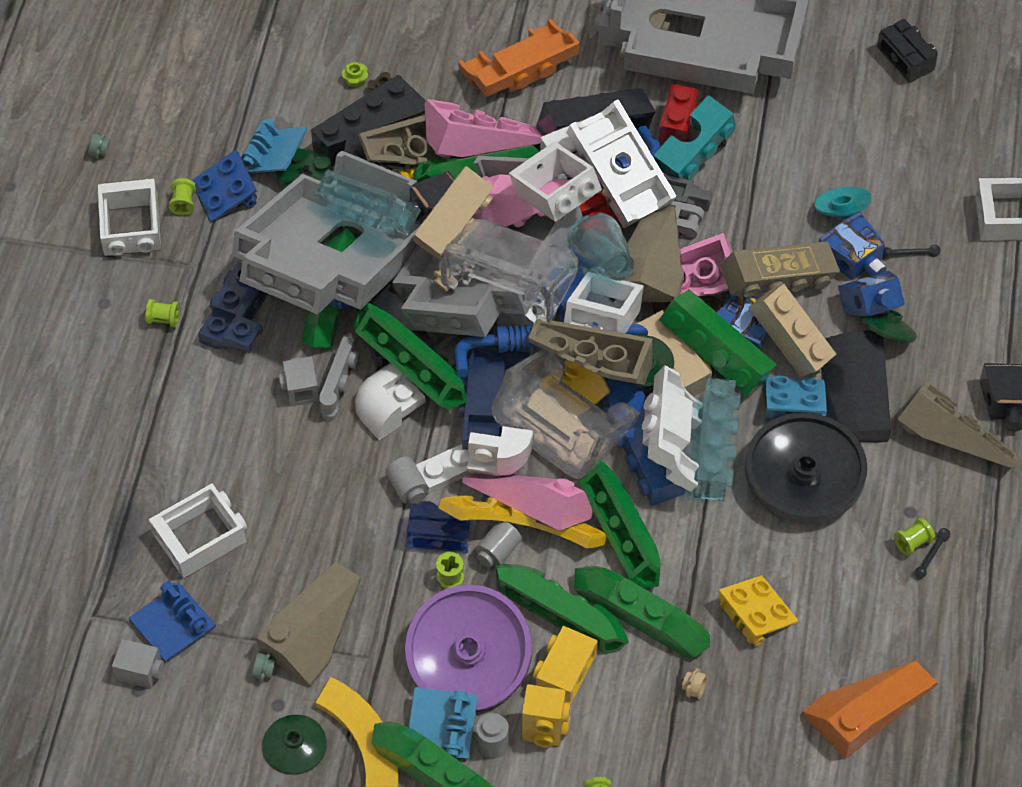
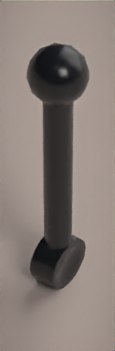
M935 244L931 245L930 248L892 250L889 247H885L883 257L890 258L892 255L929 254L932 257H937L941 249Z
M942 528L939 530L938 539L923 564L915 569L916 577L921 579L927 575L926 569L943 542L949 540L950 531L948 529Z

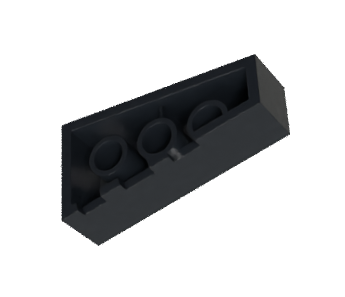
M398 74L311 129L313 151L327 156L332 167L335 165L336 155L345 149L348 131L362 133L425 115L426 100Z
M643 88L625 89L623 91L544 102L535 128L545 136L570 126L574 122H580L595 116L613 102L619 100L636 130L641 126H646L649 129L656 111ZM541 143L533 144L540 151Z

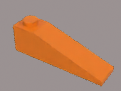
M915 660L827 692L803 710L802 715L846 759L937 686L938 682Z

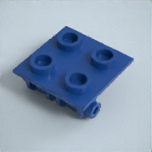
M236 149L192 180L211 222H214L240 203L247 207H253L257 203V195L255 193L257 190Z
M166 581L161 585V596L129 617V620L149 644L158 647L160 657L165 662L216 627L215 623L180 583L176 584L170 581Z

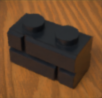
M902 19L894 23L893 26L890 25L879 32L878 49L909 83L934 71L938 57L937 50L933 44H928L921 37V32L916 26H911L906 19Z

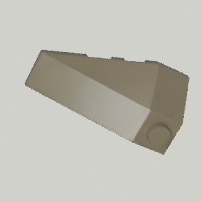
M425 115L358 134L366 158L371 162L419 165L423 161L443 158L438 156L427 142Z
M665 206L642 218L619 258L614 278L644 285L641 302H671L681 293L684 272L681 267V250L678 244L679 233L674 206Z
M541 318L536 319L528 337V342L609 379L645 385L652 367V338Z
M928 380L924 382L898 417V420L902 422L901 427L912 435L917 433L922 438L1012 469L1020 458L990 432L983 434L980 431L981 427L977 423L978 421L973 416L960 414L955 408L958 403Z
M337 562L332 564L283 608L257 637L260 653L267 655L269 652L270 659L276 660L275 665L311 687L331 661L332 652L337 638L340 637L344 619L350 610L359 586L360 576Z

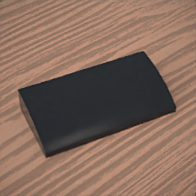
M871 330L825 338L836 353L832 359L823 365L827 417L848 428L859 442H888L891 433L883 336Z

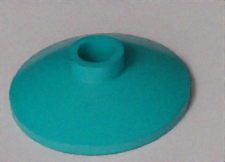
M860 187L835 188L824 192L815 200V209L820 214L847 219L870 205L872 200L871 194L866 189Z

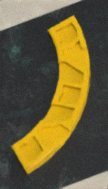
M472 496L443 497L438 507L460 521L479 519L525 525L566 538L587 549L604 546L608 539L604 532L583 522L559 531L494 498H488L487 502L473 501Z
M330 677L316 701V707L335 718L355 739L365 766L366 787H398V767L377 753L371 744L374 723H381L380 717L358 693L344 683Z

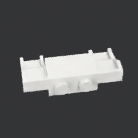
M664 365L654 376L653 393L647 397L644 403L645 419L642 424V430H644L642 444L648 446L649 459L667 468L666 479L692 492L698 486L694 476L695 471L699 468V464L686 456L682 450L690 443L691 428L695 430L702 423V420L698 418V413L703 403L695 399L685 389L680 373Z

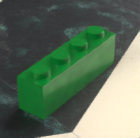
M690 289L674 298L659 319L661 323L746 396L761 387L777 366L774 361Z

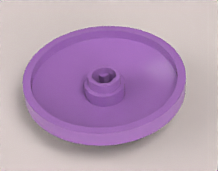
M459 585L435 594L416 612L406 636V661L410 674L419 688L449 692L460 690L467 692V694L478 695L476 712L501 704L520 687L531 664L532 639L523 614L505 595L484 586Z

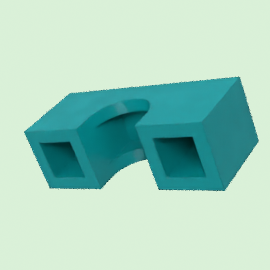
M709 95L690 115L693 128L699 131L700 135L691 142H681L671 135L653 155L660 170L668 176L687 180L693 179L698 173L701 164L706 159L709 160L714 156L720 143L733 135L736 129L734 113Z

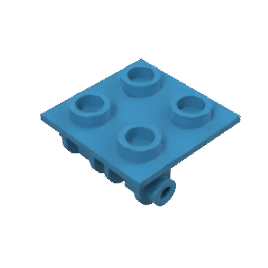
M266 118L264 121H261L256 133L252 136V140L249 141L245 152L242 154V161L248 173L286 171L296 150L301 145L308 128L276 129L273 120Z
M785 376L768 377L766 380L767 407L765 408V418L773 420L786 415L787 411L789 414L804 412L825 416L827 414L825 380L811 377L804 379L788 378Z
M415 687L409 728L422 734L453 757L469 759L478 695L467 694V692L460 690L449 692Z

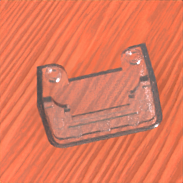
M486 219L473 220L446 245L440 256L442 285L455 289L460 280H463V283L468 285L471 279L475 278L522 295L523 305L528 306L531 303L538 310L536 314L537 319L548 323L551 322L578 273V258L571 249L502 227Z
M542 349L506 370L492 404V415L495 421L502 427L533 431L532 449L570 477L580 479L590 473L635 426L640 413L623 402L612 405L607 413L562 382L566 372L563 359L556 354Z

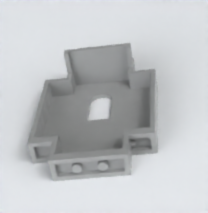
M601 0L600 11L603 12L602 16L597 15L594 31L598 32V43L621 47L620 58H625L624 70L754 94L759 73L791 79L805 24L808 0ZM669 13L704 20L701 35L698 37L657 29L650 24L649 20L654 14Z
M341 151L336 155L333 179L328 184L301 174L235 230L232 256L242 260L240 282L317 315L333 299L361 310L400 272L418 245L411 240V237L421 224L419 221L414 220V218L403 221L398 210L399 204L410 202V187L417 183V181ZM341 226H351L362 232V235L343 252L321 244L328 235Z
M478 156L473 164L481 178L484 176L492 177L500 174L509 175V172L530 158ZM560 174L554 178L567 180L565 174ZM579 206L556 222L546 215L540 217L537 213L525 221L522 231L509 250L512 255L506 263L496 265L491 262L488 267L483 269L477 268L468 270L465 273H455L460 279V282L456 285V291L448 290L444 292L433 282L435 280L433 272L441 268V265L448 256L444 254L438 260L421 246L417 245L392 282L399 297L404 302L401 310L410 329L486 337L500 313L526 315L584 221ZM470 229L466 234L461 231L455 239L459 243L457 246L475 243L471 239Z

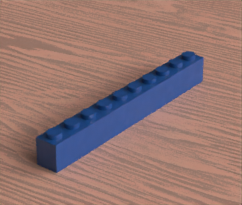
M572 248L564 252L543 286L548 292V301L557 309L559 315L558 322H564L567 301L585 276ZM604 377L610 393L600 400L604 407L602 408L603 416L608 425L612 424L615 430L614 437L618 447L624 448L627 454L625 456L627 466L630 472H635L638 477L637 484L641 495L648 497L651 506L685 495V488L675 485L672 481L666 479L667 468L649 459L648 446L642 444L644 431L642 430V424L645 419L644 403L646 397L641 387L634 386L625 381Z

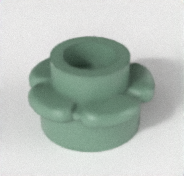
M94 133L92 136L88 155L95 156V159H98L99 155H106L109 140L104 139L105 133H102V135Z
M258 652L251 677L260 679V682H263L265 677L271 679L276 660L270 659L269 652L267 655Z

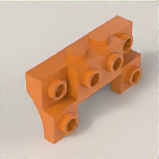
M549 19L548 24L536 30L529 28L528 38L494 53L493 62L483 51L478 52V57L465 63L463 60H460L458 65L472 86L477 85L485 97L505 88L509 93L527 87L541 78H547L556 72L557 64L580 54V43L571 32L562 30L552 19Z

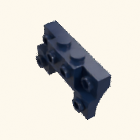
M237 262L234 269L227 272L222 288L219 292L213 294L210 301L212 312L198 332L201 344L214 349L229 347L250 353L252 350L251 345L258 334L263 332V326L252 320L268 296V293L240 282L241 262Z
M498 346L470 349L469 373L466 377H462L467 402L459 406V418H464L462 449L468 450L470 432L501 437L503 426L524 429V427L501 424L504 383H528L530 352H510V349H508L506 353H499Z

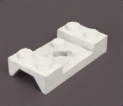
M619 100L613 102L601 113L583 122L570 124L566 133L580 156L584 154L589 164L594 167L600 183L611 199L609 205L623 228L671 204L676 198L674 191ZM617 156L626 157L629 161V167L625 169L618 167L615 163V158Z

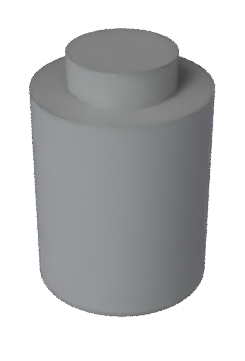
M401 457L393 461L387 467L385 473L402 502L405 504H418L423 501L429 487L412 458Z
M497 521L475 547L478 561L488 568L502 564L521 542V534L510 523Z
M496 713L482 716L476 725L478 751L486 758H499L507 752L509 747L508 723L503 716Z

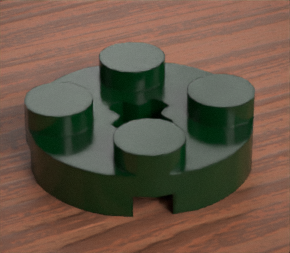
M301 148L296 150L286 171H276L277 181L282 191L296 180L302 172H309L311 174L309 177L326 184L333 179L330 159L327 156L313 150H303Z

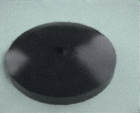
M792 413L771 420L754 435L746 454L745 475L748 486L755 498L770 512L795 522L817 523L842 515L857 502L864 489L867 477V459L859 440L841 423L819 414Z

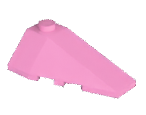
M426 99L427 142L435 150V153L443 158H450L451 156L466 157L541 143L543 135L533 125L500 117L499 121H496L479 110H475L474 114L466 113L459 110L460 105L431 99Z
M509 175L484 176L482 178L494 187L489 193L493 198L483 211L478 208L472 216L476 221L470 228L471 239L474 242L495 238L502 235L503 228L514 224L517 228L524 225L525 221L537 213L540 217L545 214L517 195ZM553 179L539 190L549 195L570 180Z
M724 233L680 249L681 267L684 272V281L680 295L688 289L697 296H715L729 290L720 265L733 251Z
M474 473L463 477L462 483L559 531L593 519L594 512L585 491L575 487L573 482L566 479L521 475L491 476Z

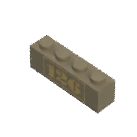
M828 241L733 251L720 265L731 296L744 295V297L767 292L782 284H785L793 292L814 286L816 289H821L830 285L831 280L840 272Z

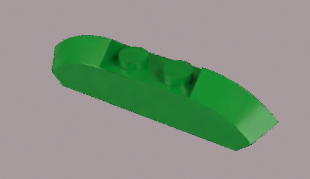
M532 145L466 157L451 156L450 158L423 161L419 163L414 171V180L418 183L447 171L456 179L466 166L478 174L473 164L478 156L531 158L540 151Z
M345 229L333 236L327 246L343 252L357 238L348 229ZM328 304L318 315L307 311L302 343L315 348H330L334 342L342 309H335L331 304Z
M369 303L361 310H358L354 323L355 332L439 406L450 410L467 402L464 385L455 370L400 321Z
M601 459L591 462L580 476L578 483L581 489L585 491L589 503L629 579L642 588L659 587L660 556L649 531L615 473Z
M517 564L495 565L499 592L513 602L560 629L565 626L598 640L597 650L603 654L617 652L629 643L619 621L603 606L599 604L591 606L582 596L572 595L563 590L562 586L556 581L544 579L546 574L537 569Z
M591 565L575 568L574 589L591 603L603 606L620 620L686 658H695L710 647V634L695 619L674 605L609 569Z
M392 721L374 723L371 744L377 753L425 787H493L479 774L417 731Z

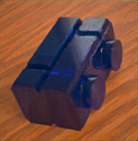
M422 501L419 504L411 503L406 535L407 547L469 552L472 520L460 521L438 508L439 506L430 501Z

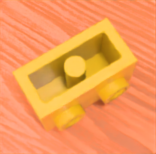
M563 626L558 636L553 635L547 646L549 654L545 661L540 660L535 668L533 678L536 679V686L566 690L565 702L572 704L597 655L598 640Z
M527 684L522 711V741L533 742L537 746L546 748L560 746L562 735L568 736L570 726L571 703L565 702L566 690Z

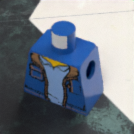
M861 212L855 213L819 238L818 242H829L840 272L850 279L857 278L865 271L872 276L887 270V267L880 261L883 256L884 241Z
M890 271L838 286L844 314L871 316L904 305L899 278ZM856 295H857V296L860 298V300H861L860 303H858V304H857V301H856Z
M766 292L758 293L753 297H744V295L733 296L717 313L762 351L769 334L748 307Z

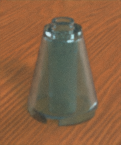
M604 213L582 217L573 225L567 239L569 242L568 252L575 263L616 281L629 277L634 269V260L619 223L613 217Z

